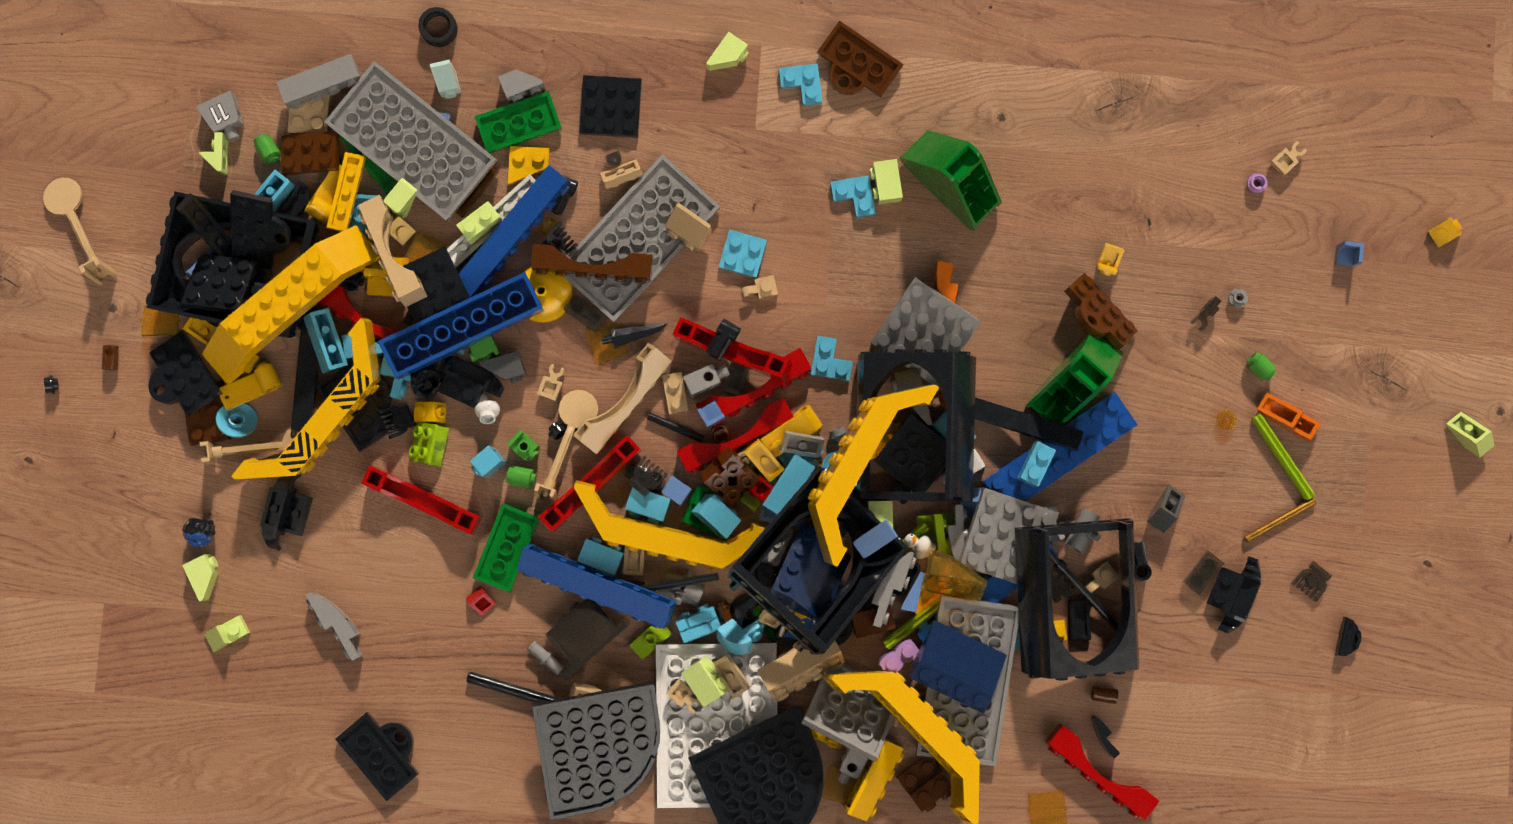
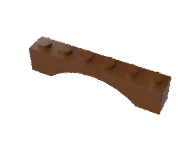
M533 244L531 268L533 271H536V274L541 275L555 272L556 276L566 277L567 274H575L577 278H587L588 275L595 276L597 280H607V277L615 278V281L627 282V279L635 280V283L646 284L652 278L653 255L631 253L627 257L613 263L590 265L568 258L553 245Z

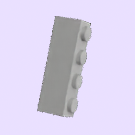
M349 54L276 83L284 104L289 109H298L306 102H316L327 94L334 95L343 88H352L360 79L361 73L354 57Z

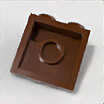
M923 756L897 776V779L921 812L924 810L926 812L931 811L936 807L935 802L940 798L945 800L951 796V783L932 757Z

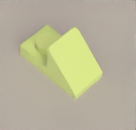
M214 132V139L211 142L214 152H199V154L223 176H228V139L223 132Z
M402 178L383 202L393 213L404 219L408 216L418 190Z
M239 615L222 625L215 626L204 635L212 651L216 652L249 634L250 631L242 616Z

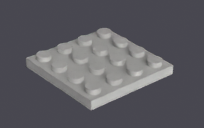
M915 277L871 343L879 349H885L887 352L895 353V349H905L911 353H914L915 349H926L927 352L934 353L935 349H946L947 352L958 353L961 352L978 328L981 320ZM914 363L906 365L909 369L918 368L919 375L932 385H938L932 375L921 366Z
M982 488L958 565L1017 584L1015 527L1056 524L1059 513L987 488Z
M842 664V667L838 670H830L825 674L849 673L858 671ZM821 678L802 724L875 762L894 716L868 690H849L846 694L839 693Z

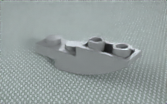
M952 505L953 525H947L946 538L949 540V551L963 580L967 585L973 586L974 581H977V571L958 565L965 544L964 541L968 534L967 529H964V521H967V511L963 509V505Z
M913 552L907 553L894 565L876 590L872 603L879 605L873 622L874 626L881 628L882 624L886 625L890 614L886 612L888 604L893 605L896 594L892 593L893 589L902 591V588H907L910 577H907L909 569L913 570L916 558L913 557Z
M315 592L306 594V603L311 610L315 611L318 625L321 628L324 627L325 630L334 628L333 635L337 641H341L344 648L342 650L348 659L350 658L351 661L362 657L363 654L354 640L355 637L360 635V632L351 619L327 598Z

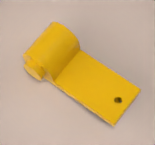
M340 164L339 171L328 172L304 212L323 224L328 223L342 167Z
M267 361L256 365L257 369L254 370L253 374L220 387L223 393L220 395L226 411L282 387L283 384L274 365Z
M810 405L800 408L794 413L793 418L761 438L765 447L775 458L784 453L781 452L780 446L785 431L814 436L821 432L823 424Z

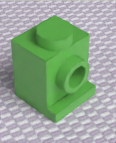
M492 336L469 346L471 351L468 353L472 362L489 360L493 358V355L497 357L502 356Z
M519 430L507 443L525 461L529 459L532 461L539 453L538 449L540 446L522 430ZM522 443L528 445L526 450L521 449Z

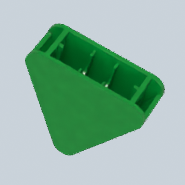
M927 130L900 157L902 164L972 231L977 229V225L996 206L1002 204L982 154L968 141Z
M1087 333L1027 401L1025 406L1027 408L1031 406L1046 420L1064 425L1111 381L1124 353L1120 349L1117 350L1105 336L1098 338Z

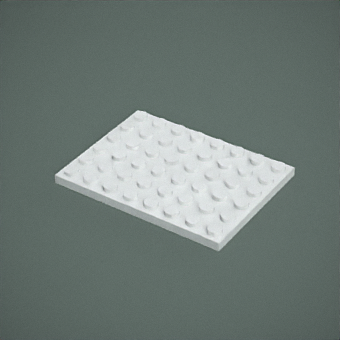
M720 643L656 644V700L660 721V743L657 749V808L710 807L688 757L777 715V700L774 701L757 671L777 659V643H752V652L743 655L728 652ZM728 653L751 685L748 690L734 699L727 691L705 707L700 706L697 702L692 703L691 706L696 711L694 714L689 712L686 703L680 707L666 694L679 678L687 684L681 673L703 657L707 656L714 663Z

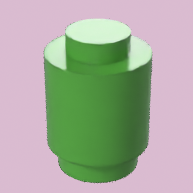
M268 134L257 136L253 141L254 148L263 163L274 164L278 162L281 152L272 137H269Z
M1258 351L1246 361L1249 365L1248 368L1261 381L1264 379L1268 381L1276 374L1274 371L1276 366L1264 354H1260Z
M514 466V468L509 467L506 482L510 483L511 486L530 489L532 485L535 486L537 474H534V469Z

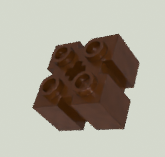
M728 446L718 456L719 462L716 465L711 463L700 474L704 483L715 493L718 491L720 497L733 507L743 497L741 492L745 488L750 491L760 481L756 470L746 461L742 462L740 456Z

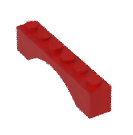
M339 285L316 304L323 309L329 307L335 310L333 314L342 320L347 317L352 320L350 324L353 326L360 318H364L351 303L346 290ZM372 323L374 338L377 340L379 337L384 339L405 329L387 328Z
M680 317L673 332V336L678 341L703 351L707 350L716 335L714 331ZM737 341L730 344L723 356V359L784 383L793 365L787 358Z
M798 348L784 356L793 364L785 383L770 378L764 385L747 394L735 397L712 395L697 403L696 407L697 409H702L715 401L724 416L732 418L740 413L739 409L745 406L748 409L756 405V400L764 397V399H767L775 394L774 390L780 387L783 390L791 386L792 380L806 378L810 375L809 371L812 368L801 348ZM720 421L717 424L713 425L712 428L718 424L723 423V421Z
M783 397L767 405L756 424L742 436L720 444L693 442L677 450V453L687 473L692 472V474H696L703 470V465L718 463V456L728 446L737 453L739 447L752 445L757 438L764 437L794 416Z
M626 435L579 481L596 485L595 491L597 492L642 450ZM574 486L538 517L551 532L558 529L583 505Z
M369 465L361 484L417 508L470 535L475 534L482 519V516L375 466Z
M1059 723L1045 741L1049 745L1048 750L1056 756L1061 754L1066 758L1063 761L1072 769L1075 766L1080 769V775L1090 782L1092 779L1098 783L1096 788L1104 794L1107 792L1114 796L1112 800L1121 807L1123 804L1129 808L1128 813L1137 820L1139 817L1146 820L1160 802L1139 785L1118 784L1101 776L1087 760L1080 738L1064 725Z

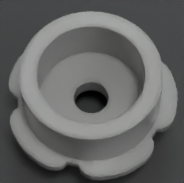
M1233 289L1230 292L1228 299L1232 306L1241 308L1248 302L1245 290Z
M844 426L830 431V440L840 441L848 433V430L845 431Z

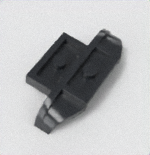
M448 356L429 365L446 374L438 392L470 407L475 408L483 391L499 398L504 391V386L492 372L458 357Z
M301 474L282 476L273 487H270L260 526H262L264 541L271 549L281 550L279 537L280 535H285V532L303 536L313 497L296 493L297 489L293 488L296 479L300 478Z
M1248 556L1247 563L1241 574L1221 567L1207 600L1208 605L1225 611V616L1218 630L1230 633L1247 619L1261 586V571L1258 559Z

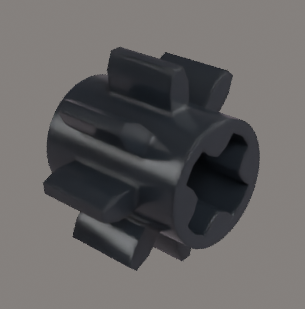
M360 271L346 278L340 283V286H343L348 291H358L359 286L364 284L363 272Z

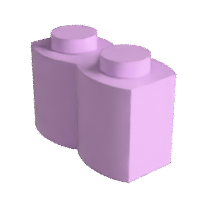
M907 638L900 641L893 651L884 653L877 663L883 671L896 673L903 667L904 663L915 659L919 649L911 639Z

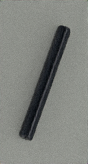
M469 672L466 679L467 683L534 703L560 699L474 672Z

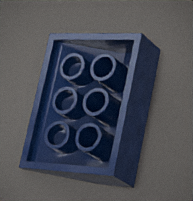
M801 523L770 592L785 606L788 605L789 609L816 621L834 599L851 556L845 552L838 567L826 563L815 529Z
M934 620L912 663L908 676L912 680L984 714L993 697L1007 655Z

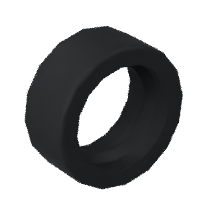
M442 7L427 9L422 13L418 24L420 34L424 40L434 47L449 45L457 35L458 27L455 18L448 10ZM437 16L446 18L449 22L447 34L439 38L430 36L427 32L428 22Z

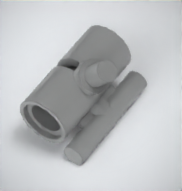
M1083 508L1077 521L1066 520L1065 523L1098 521L1102 519L1097 514ZM1097 532L1069 534L1065 545L1084 555L1092 539L1099 541L1101 534Z
M686 570L685 574L680 576L668 571L664 581L692 577L693 572ZM695 584L661 590L660 593L674 598L678 605L684 602L698 607L705 585Z

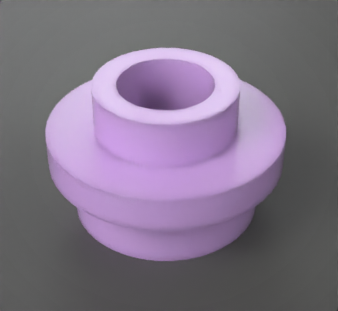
M1255 173L1248 178L1247 186L1251 192L1260 193L1266 189L1267 179L1264 175ZM1254 181L1259 182V187L1254 185Z

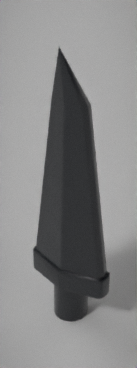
M668 323L610 329L609 336L601 337L602 344L613 343L614 348L658 333Z

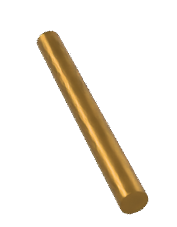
M1311 498L1243 536L1245 541L1249 543L1316 505V501L1314 498Z

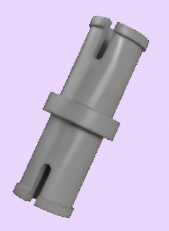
M534 641L528 647L527 651L540 661L539 664L545 665L556 676H559L565 669V666L552 656L553 653L547 652L537 641Z

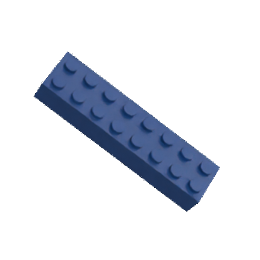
M526 272L381 339L378 343L394 377L400 380L543 312L544 309Z
M1113 392L1065 424V426L1084 431L1077 452L1042 440L1040 441L1055 449L1056 452L1039 487H1032L1016 479L1031 448L982 480L981 483L987 489L1027 501L1138 424L1116 392Z

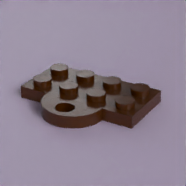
M840 20L817 51L819 56L832 64L829 74L830 82L836 91L844 95L859 93L866 87L881 98L904 65ZM846 78L849 81V85L841 87L838 84V80Z
M1085 273L1064 291L1077 305L1075 314L1081 327L1094 337L1101 338L1105 336L1117 350L1122 348L1138 331L1134 324L1121 313V310L1108 299L1106 293L1101 291L1095 285L1093 279Z

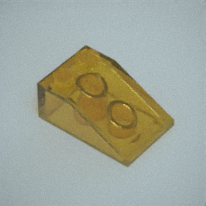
M930 550L923 570L924 576L921 590L980 601L987 586V581L950 554H945L938 550Z

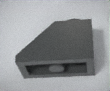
M518 351L479 362L482 368L506 381H511V383L522 381V377L527 376L521 354Z
M1168 485L1151 510L1147 522L1164 533L1177 520L1185 495Z

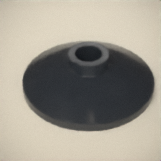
M748 593L740 595L731 605L730 613L732 619L744 629L757 620L754 615L747 617L746 611L749 609L753 610L759 603Z

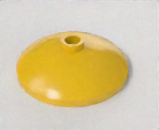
M531 266L525 269L522 273L526 272L544 309L543 312L529 319L539 323H546L560 318L568 310L572 301L573 291L571 283L562 276H556L555 272L541 275L536 274V271H533ZM540 288L545 289L543 294H538Z

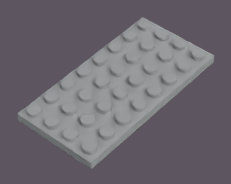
M373 61L325 120L328 126L399 182L403 178L418 190L416 197L447 222L498 161L375 61Z
M662 154L567 256L584 264L604 265L621 260L631 253L652 254L653 268L651 281H647L646 284L635 283V280L627 279V282L615 281V278L607 277V280H597L595 276L588 275L587 278H577L575 274H567L564 278L615 323L685 247L682 240L679 238L675 240L667 234L668 230L665 228L676 204L679 202L706 222L720 209V206Z
M940 595L936 621L1005 653L1007 656L993 697L984 714L927 686L924 702L926 701L933 707V713L937 717L941 716L948 723L947 727L951 732L954 730L962 737L961 742L965 746L969 745L977 753L975 756L980 760V764L996 766L1019 624L1018 606ZM917 741L916 755L933 757Z

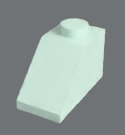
M450 60L430 64L438 92L442 98H454L457 94L461 93L457 73Z

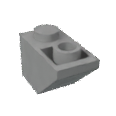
M517 69L498 76L509 103L524 100V97L528 95H538L545 89L542 79Z

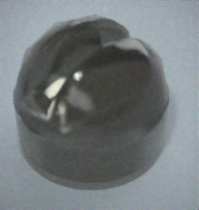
M619 150L605 156L610 166H618L621 163L622 157Z

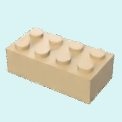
M834 641L824 654L814 655L810 654L809 650L803 649L800 652L794 649L757 671L774 701H781L787 698L792 691H799L805 688L808 682L820 680L826 672L838 670L845 661L841 650Z

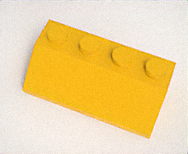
M885 738L877 760L875 762L870 759L867 760L844 805L848 815L864 821H868L869 817L872 818L877 810L875 805L878 799L881 800L886 792L884 787L887 781L892 780L895 774L893 769L896 763H900L904 756V748L901 745Z

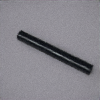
M651 412L647 416V420L700 443L704 438V435Z

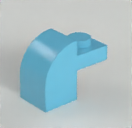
M385 356L383 357L379 374L394 378L390 397L402 400V396H405L407 393L408 385H406V381L411 382V377H413L414 373L400 380L396 379Z
M734 619L717 628L718 642L728 652L737 655L752 652V642L759 641L763 636V623L758 620L744 629Z

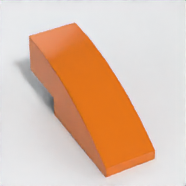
M937 261L934 270V289L955 303L958 284L950 283L953 263Z
M1266 393L1257 408V411L1308 443H1311L1321 425L1320 422L1303 414V411L1269 393Z

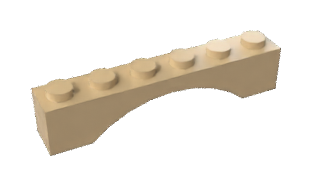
M378 195L359 204L361 213L358 215L362 223L368 227L365 231L369 239L374 241L372 247L376 255L381 257L378 260L380 266L388 273L385 275L386 280L395 289L392 291L394 298L397 302L401 301L407 307L427 297V294L414 271L398 264L391 255L389 233L393 218L387 205L383 202L384 200Z
M647 343L636 357L633 379L623 397L605 413L585 420L573 436L595 454L601 451L606 446L608 439L616 434L621 423L629 418L634 407L642 402L647 391L655 386L656 380L660 375L667 371L672 361L656 347Z

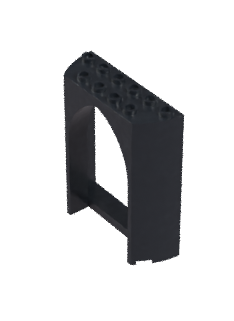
M175 191L174 196L171 197L169 202L170 212L169 216L165 219L166 229L160 239L161 249L155 259L156 270L155 274L151 276L150 283L152 286L150 293L146 297V308L221 323L231 313L183 308L181 305L189 283L184 272L182 257L201 237L176 208L188 194ZM196 196L224 231L231 230L230 203ZM273 212V216L282 219L290 227L293 236L292 241L302 243L299 257L314 244L322 241L318 239L320 228L316 221ZM277 234L280 239L286 240L284 235ZM297 319L278 336L286 338L296 336V330H301V322Z
M875 349V353L860 352L857 365L856 418L860 413L858 409L864 400L867 401L868 398L876 397L885 381L894 372L911 363L919 365L936 380L943 393L947 410L945 493L870 491L869 461L854 487V496L858 499L973 502L976 357L971 356V352L951 353L947 352L946 349H935L934 353L927 352L926 349H915L914 353L907 352L905 349H895V353L887 352L885 349Z
M820 465L737 560L728 574V578L732 581L729 586L733 591L741 586L799 640L794 647L797 651L801 652L805 649L814 655L824 654L908 549L903 540L896 537L868 557L863 558L853 542L881 522L872 511L866 509L860 503L857 497L850 494L837 520L845 524L851 537L853 546L851 572L845 585L810 628L751 575L795 523L811 518L808 508V496L812 489H816L819 485L818 478L824 470L827 471V469L822 468Z
M1122 518L1015 527L1021 672L1028 674L1029 678H1055V680L1064 681L1068 680V677L1073 676L1078 679L1087 678V675L1094 674V676L1103 677L1106 676V673L1113 672V674L1122 675L1125 674V671L1138 670L1139 643L1133 520ZM1119 530L1122 601L1119 625L1113 639L1099 655L1089 661H1080L1072 656L1063 646L1053 621L1049 536Z

